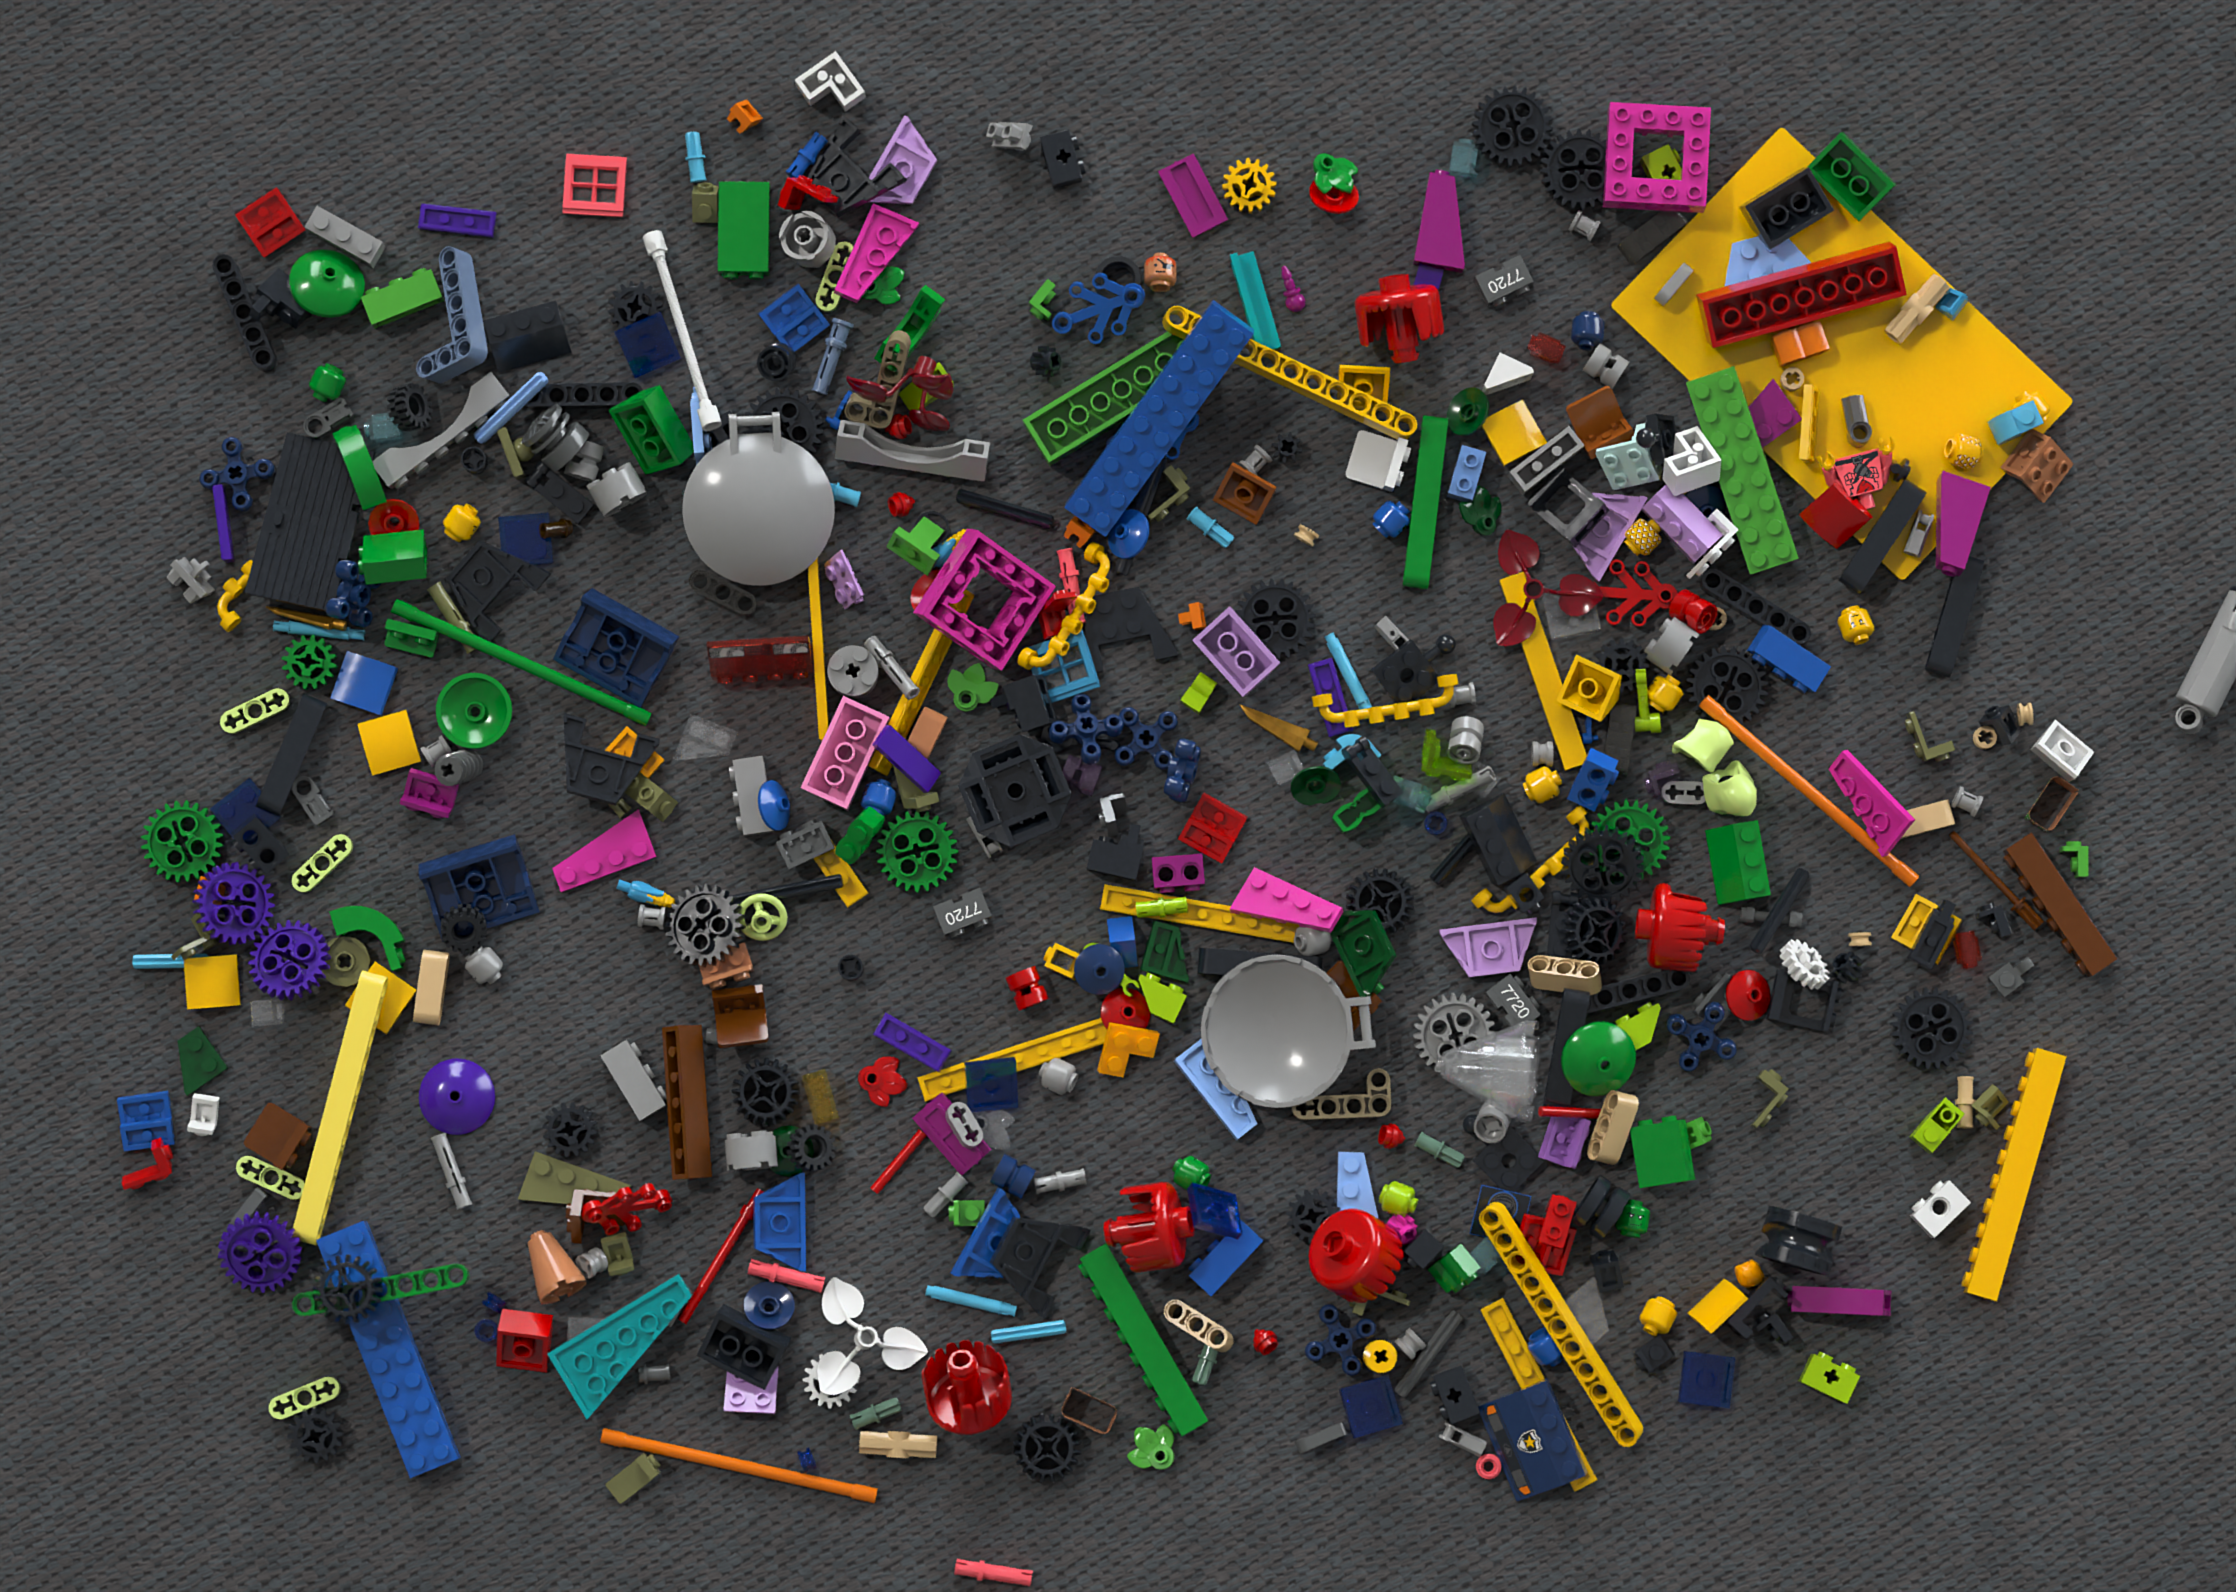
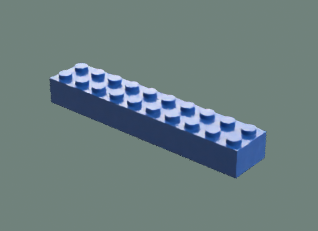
M1213 300L1072 493L1064 508L1106 537L1254 334V329Z
M367 1221L359 1222L316 1240L325 1264L326 1261L331 1260L334 1265H337L336 1256H341L343 1263H345V1256L347 1254L351 1255L352 1263H354L356 1256H360L361 1266L365 1261L370 1262V1266L366 1269L367 1271L373 1268L377 1269L376 1274L372 1275L373 1279L389 1276ZM346 1268V1272L353 1282L365 1280L359 1271L353 1268ZM338 1271L331 1277L334 1287L338 1286L339 1283ZM381 1282L375 1287L383 1288V1292H375L378 1297H384L387 1294L388 1288ZM361 1290L356 1295L357 1302L362 1298ZM394 1299L373 1303L372 1305L376 1308L375 1312L367 1308L366 1312L369 1315L367 1319L358 1314L359 1323H354L352 1316H350L349 1325L409 1477L413 1478L461 1457L399 1300Z

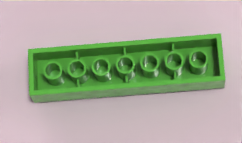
M1166 332L1023 419L1024 427L1049 467L1125 421L1184 339Z
M1735 366L1686 382L1702 433L1721 459L1719 483L1733 525L1739 529L1736 534L1750 575L1799 559Z

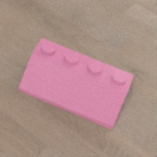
M843 696L802 783L801 789L848 811L876 750L872 744L884 726L888 725L890 717Z

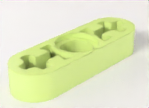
M849 242L838 243L830 257L816 295L817 307L822 312L829 313L834 311L841 299V296L834 294L833 291L831 294V300L834 301L833 304H828L827 307H824L823 301L820 300L821 297H826L829 290L824 288L825 285L832 289L836 288L837 284L831 283L828 277L832 271L843 272L844 268L839 265H833V262L835 261L839 264L841 259L838 253L839 250L843 251L844 248H848V252L851 254L854 246ZM849 257L844 259L843 266L846 265Z
M273 689L226 711L221 716L220 725L227 733H239L285 711L290 705V697L282 689ZM275 694L285 697L282 700L281 707L273 704L269 706L272 711L267 713V707L262 702L263 699L266 698V702L270 703L275 700ZM254 704L262 707V714L258 718H251L248 713L250 706ZM243 709V714L249 722L245 724L242 719L236 722L237 727L234 729L231 726H226V723L229 722L228 717L238 718L242 716L239 711Z
M342 834L332 837L293 874V887L302 893L310 892L351 854L353 850L351 839ZM337 840L341 842L346 840L345 847L347 850L345 852L339 850L335 854L338 859L334 862L333 857L325 851L329 848L333 852L337 848L335 844ZM321 856L327 857L330 862L329 867L324 871L318 870L315 865L316 860ZM311 866L312 870L320 876L316 879L312 875L308 879V887L304 885L299 887L300 880L298 877L300 875L306 877L310 873L307 868Z
M244 1156L238 1160L236 1170L242 1178L289 1199L297 1200L301 1198L305 1184L302 1178L280 1170L253 1156ZM251 1160L253 1162L252 1166L259 1170L261 1165L265 1166L260 1173L259 1181L255 1179L258 1174L248 1172L246 1175L244 1173L243 1163H248ZM270 1170L276 1171L279 1176L278 1182L274 1185H268L265 1182V1174ZM284 1175L288 1176L286 1182L294 1184L296 1181L299 1182L300 1193L295 1192L294 1195H291V1189L285 1186L282 1187V1191L278 1189L283 1183Z
M324 1377L284 1393L271 1400L269 1412L276 1419H285L302 1412L303 1409H310L313 1406L336 1398L341 1390L340 1383L334 1377ZM326 1381L329 1384L335 1385L331 1396H329L328 1392L319 1394L321 1400L317 1401V1394L312 1386L316 1385L317 1390L325 1387L324 1382ZM303 1390L309 1391L312 1395V1401L308 1405H302L298 1401V1394ZM293 1395V1403L298 1408L297 1410L293 1411V1406L284 1409L285 1414L283 1415L281 1412H275L274 1408L278 1406L277 1401L280 1400L281 1403L290 1402L291 1400L288 1396Z

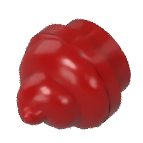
M895 414L890 425L885 428V431L897 439H904L912 433L911 421L907 415Z
M896 492L892 497L888 498V507L894 517L907 516L915 503L913 497L901 492Z
M1395 1124L1382 1125L1379 1130L1378 1142L1384 1148H1395L1406 1139L1403 1132Z
M1255 1330L1253 1339L1254 1349L1257 1352H1261L1262 1355H1268L1273 1352L1279 1344L1276 1334L1271 1330Z

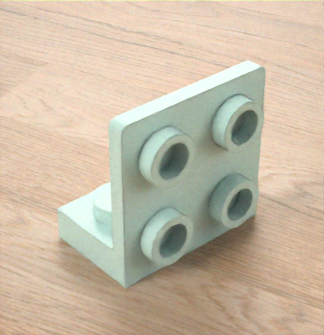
M1646 423L1636 425L1632 441L1596 449L1595 454L1613 490L1660 480L1663 466L1655 465L1650 455V448H1642L1636 442L1637 432L1645 428Z

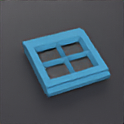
M1083 630L1077 635L1070 633L1066 639V642L1070 645L1066 655L1060 656L1057 654L1050 664L1031 669L1033 675H1043L1052 703L1100 687ZM1050 640L1030 646L1029 648L1037 651L1038 657H1042L1048 651Z

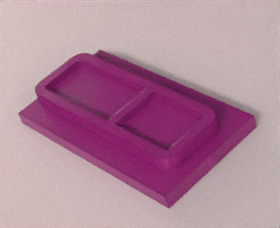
M1194 153L1158 171L1192 238L1228 221Z
M941 1092L912 1119L962 1176L970 1168L978 1164L992 1149L983 1139L979 1145L972 1149L965 1148L960 1144L945 1117L946 1111L952 1105V1102ZM954 1109L953 1118L958 1117L962 1124H964L961 1119L962 1114ZM965 1127L968 1133L965 1136L966 1140L971 1139L973 1142H975V1132L970 1133Z

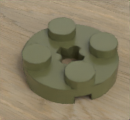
M343 936L330 940L327 943L330 947L327 953L331 956V959L325 961L330 966V969L322 970L326 980L342 987L357 985L362 971L368 972L370 969L371 957L367 947L353 937ZM349 955L351 957V966L349 968L346 966L340 968V956L347 957Z

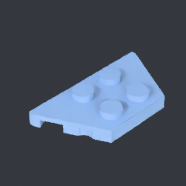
M1758 236L1735 242L1731 245L1724 287L1811 262L1789 238L1770 250Z
M693 387L694 393H692L690 406L694 456L696 464H698L713 449L712 437L709 436V433L707 434V431L702 429L697 409H700V401L695 387Z

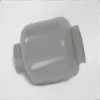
M1299 926L1294 935V945L1304 956L1323 954L1329 950L1332 942V936L1329 932Z
M481 946L479 949L475 948L474 952L466 956L465 969L477 983L488 982L492 984L500 978L501 974L499 971L502 969L503 962L490 947L483 948Z
M1053 1058L1049 1063L1044 1062L1039 1071V1076L1042 1077V1086L1059 1095L1071 1092L1078 1080V1074L1074 1065L1059 1058Z

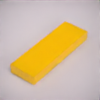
M1804 384L1799 460L1804 463H1813L1815 461L1819 389L1811 384Z
M833 843L835 849L814 858L825 876L836 874L842 876L843 887L835 890L848 908L869 893L848 863L835 854L836 846Z

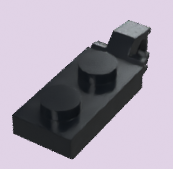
M1943 900L1938 910L1935 908L1932 910L1907 956L1909 960L1928 970L1933 968L1954 927V918L1950 916L1956 904L1949 900Z

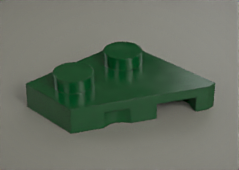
M1153 921L1140 970L1188 983L1189 976L1186 972L1185 955L1181 946L1179 927Z
M199 1026L178 1040L184 1091L187 1096L228 1069Z

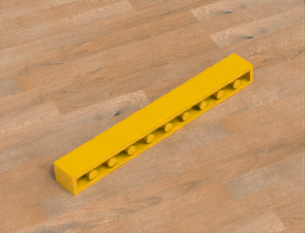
M2034 1048L2033 1052H2028L2024 1065L2028 1067L2025 1077L2021 1076L2018 1084V1091H2021L2019 1101L2015 1100L2011 1109V1115L2014 1116L2012 1125H2007L2004 1133V1140H2007L2005 1150L2001 1149L1997 1158V1164L2000 1165L1998 1174H1993L1990 1182V1188L1993 1189L1991 1199L1987 1198L1984 1203L1983 1213H1986L1984 1223H1979L1976 1231V1237L1979 1238L1977 1248L1972 1247L1969 1262H1972L1970 1272H1965L1962 1280V1286L1965 1287L1964 1293L1991 1301H1997L2067 1056L2040 1048Z

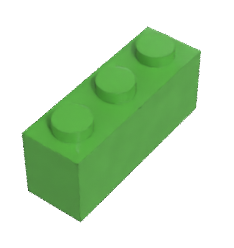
M426 268L413 272L412 277L405 280L402 277L394 279L385 288H371L365 292V296L361 297L374 329L445 301L431 269L426 270Z

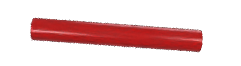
M1540 1106L1538 1109V1114L1541 1117L1598 1119L1601 1109Z
M918 1130L870 1188L879 1194L927 1135Z

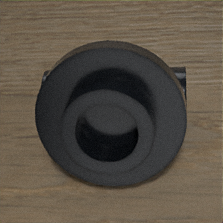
M1904 458L1900 464L1892 459L1890 470L1895 473L1893 481L1899 482L1901 479L1905 480L1911 470V467L1908 466V459Z

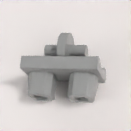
M990 123L986 136L993 140L992 146L995 148L1023 151L1028 148L1031 142L1029 132L1032 130V125L1028 123Z
M183 557L180 560H174L170 564L172 570L168 574L167 579L175 586H179L183 581L190 586L183 593L189 603H195L203 597L210 596L215 591L207 582L211 578L206 571L210 566L207 561L199 564L195 558L189 562L186 557Z

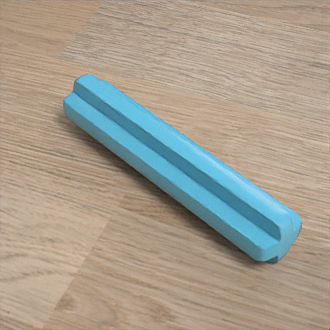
M173 954L134 955L132 961L133 968L152 969L184 968V960L182 957L173 960L171 957ZM195 954L190 958L208 957V955Z
M1064 1320L996 1329L991 1331L992 1342L996 1344L1066 1333V1324Z

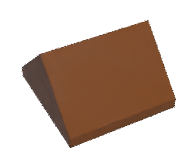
M1232 462L1213 501L1257 525L1277 487Z

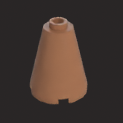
M540 1230L530 1236L528 1248L537 1295L541 1304L560 1301L559 1296L567 1294L569 1297L586 1286L585 1276L551 1232L545 1233L544 1230Z

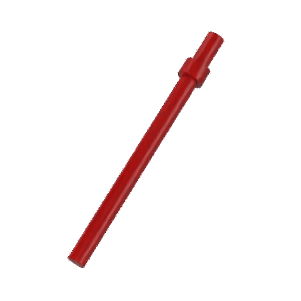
M757 1188L748 1204L743 1205L739 1212L741 1214L680 1314L678 1320L688 1323L749 1220H753V1197L764 1191Z

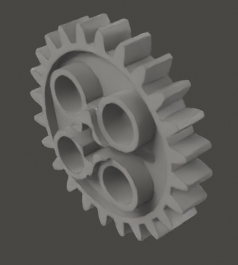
M1451 993L1450 1000H1447L1442 994L1440 1003L1432 999V1008L1426 1005L1423 1006L1427 1012L1426 1015H1417L1422 1020V1023L1414 1024V1027L1420 1030V1032L1413 1034L1414 1038L1420 1039L1414 1045L1416 1048H1423L1418 1055L1420 1058L1428 1056L1425 1063L1428 1066L1434 1062V1070L1436 1072L1442 1066L1444 1075H1447L1449 1070L1452 1069L1454 1075L1457 1076L1461 1068L1465 1074H1468V1066L1470 1065L1477 1070L1475 1062L1478 1060L1485 1063L1482 1055H1491L1487 1045H1495V1042L1489 1039V1036L1496 1035L1494 1030L1489 1029L1495 1023L1493 1020L1486 1021L1490 1012L1485 1011L1481 1013L1484 1005L1480 1003L1474 1006L1475 998L1473 997L1466 1002L1465 994H1462L1459 1000L1456 999L1454 993ZM1463 1012L1468 1013L1469 1021L1463 1025L1458 1024L1457 1016ZM1447 1013H1451L1454 1028L1461 1032L1457 1034L1462 1050L1461 1056L1457 1053L1453 1038L1448 1037L1452 1034L1447 1020ZM1437 1020L1445 1022V1027L1440 1032L1432 1030L1433 1023ZM1471 1036L1475 1037L1476 1045L1471 1049L1465 1048V1039ZM1444 1044L1452 1045V1052L1448 1056L1440 1055V1048Z

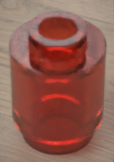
M1539 332L1537 336L1532 334L1527 349L1531 350L1530 355L1550 364L1552 362L1559 364L1566 345L1561 344V341Z
M1968 931L1954 934L1955 941H1953L1957 965H1962L1963 969L1978 967L1977 962L1982 961L1979 940L1978 937H1975V932Z

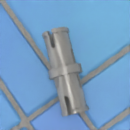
M1084 1168L1066 1173L1058 1171L1055 1172L1056 1175L1033 1178L1036 1194L1057 1189L1060 1192L1065 1191L1064 1188L1087 1184Z

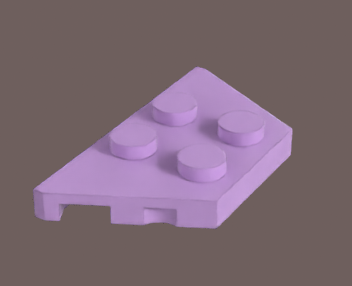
M907 116L903 117L869 176V179L872 180L891 162L904 175L907 181L869 202L913 204L937 163V159Z
M1592 493L1596 498L1598 497L1602 500L1610 511L1577 547L1573 546V548L1595 581L1599 582L1623 542L1626 530L1634 523L1648 499L1647 497Z
M1537 918L1441 929L1439 934L1468 977L1517 972L1521 969Z

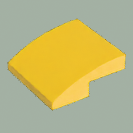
M1523 400L1487 417L1481 426L1503 466L1535 451L1547 443Z
M407 710L358 723L372 776L421 762Z
M1916 894L1891 938L1911 950L1927 917L1934 908L1938 910L1939 906ZM1953 914L1950 917L1954 918V927L1935 962L1937 965L1962 923V919Z
M237 954L188 958L184 960L187 1009L241 1005Z
M374 962L368 972L388 977V985L376 1027L387 1035L417 990L377 962ZM356 989L345 1004V1007L350 1010Z
M1723 1279L1688 1312V1315L1707 1332L1712 1334L1748 1298L1732 1283Z

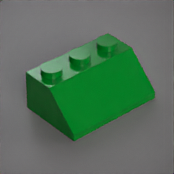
M1840 132L1807 166L1812 171L1816 180L1858 221L1867 215L1897 185L1844 132Z
M660 385L642 390L609 410L645 475L680 465L694 452L692 440Z
M1758 820L1705 830L1717 904L1722 905L1770 896Z

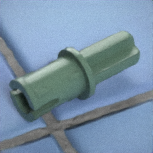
M1423 1132L1420 1133L1414 1145L1433 1155V1159L1439 1158L1456 1168L1461 1166L1465 1157L1460 1152L1446 1146L1444 1141L1441 1143Z
M1218 1336L1214 1339L1215 1345H1219L1223 1341ZM1204 1344L1201 1355L1198 1354L1200 1359L1192 1378L1193 1382L1200 1385L1207 1384L1213 1364L1217 1363L1215 1359L1218 1351Z
M892 1398L875 1406L870 1404V1408L851 1414L850 1418L853 1420L852 1424L855 1430H858L876 1421L880 1423L881 1419L900 1412L901 1405L897 1398Z

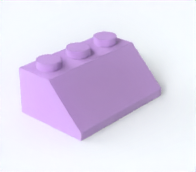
M1667 485L1660 489L1641 509L1693 564L1723 536L1684 494L1674 496Z
M1230 606L1192 640L1242 697L1248 695L1280 664L1278 659Z

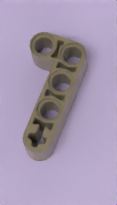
M894 331L890 334L885 346L877 384L890 390L904 375L911 345L910 336L906 332ZM896 344L900 345V350L898 354L894 353ZM893 365L898 371H891L887 366ZM901 386L891 397H886V401L883 403L871 402L853 393L850 395L845 407L846 417L853 422L865 423L871 427L886 428L890 425L895 413ZM852 404H859L863 409H855ZM882 410L887 413V416H881L877 411Z
M1380 1068L1369 1072L1366 1078L1367 1094L1317 1096L1305 1102L1306 1106H1314L1313 1100H1318V1116L1313 1115L1314 1110H1308L1304 1116L1301 1115L1300 1111H1296V1106L1299 1105L1291 1107L1292 1114L1299 1120L1385 1116L1391 1109L1389 1074ZM1380 1073L1385 1077V1083L1382 1087H1375L1372 1084L1371 1077L1373 1074ZM1380 1098L1385 1101L1386 1109L1384 1112L1378 1113L1373 1110L1372 1102L1375 1099ZM1351 1099L1359 1101L1361 1105L1360 1111L1356 1114L1350 1113L1347 1110V1103ZM1330 1100L1335 1104L1333 1114L1323 1113L1321 1105L1324 1101Z

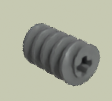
M471 749L445 754L437 760L435 765L437 780L446 786L471 781L481 774L483 770V761L480 755Z

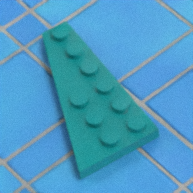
M680 1274L548 1353L549 1358L586 1419L593 1414L692 1297Z

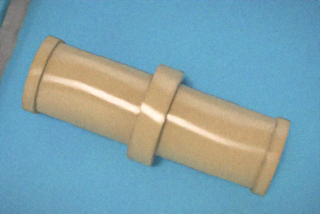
M1959 1076L1957 1077L1958 1099L1955 1100V1105H1958V1108L1965 1115L1957 1123V1128L1969 1129L1974 1127L1973 1107L1971 1106L1976 1101L1973 1099L1974 1077Z

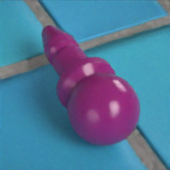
M1282 266V279L1287 290L1283 293L1287 297L1285 301L1286 307L1292 312H1299L1305 306V298L1300 294V287L1295 288L1291 272L1286 266Z

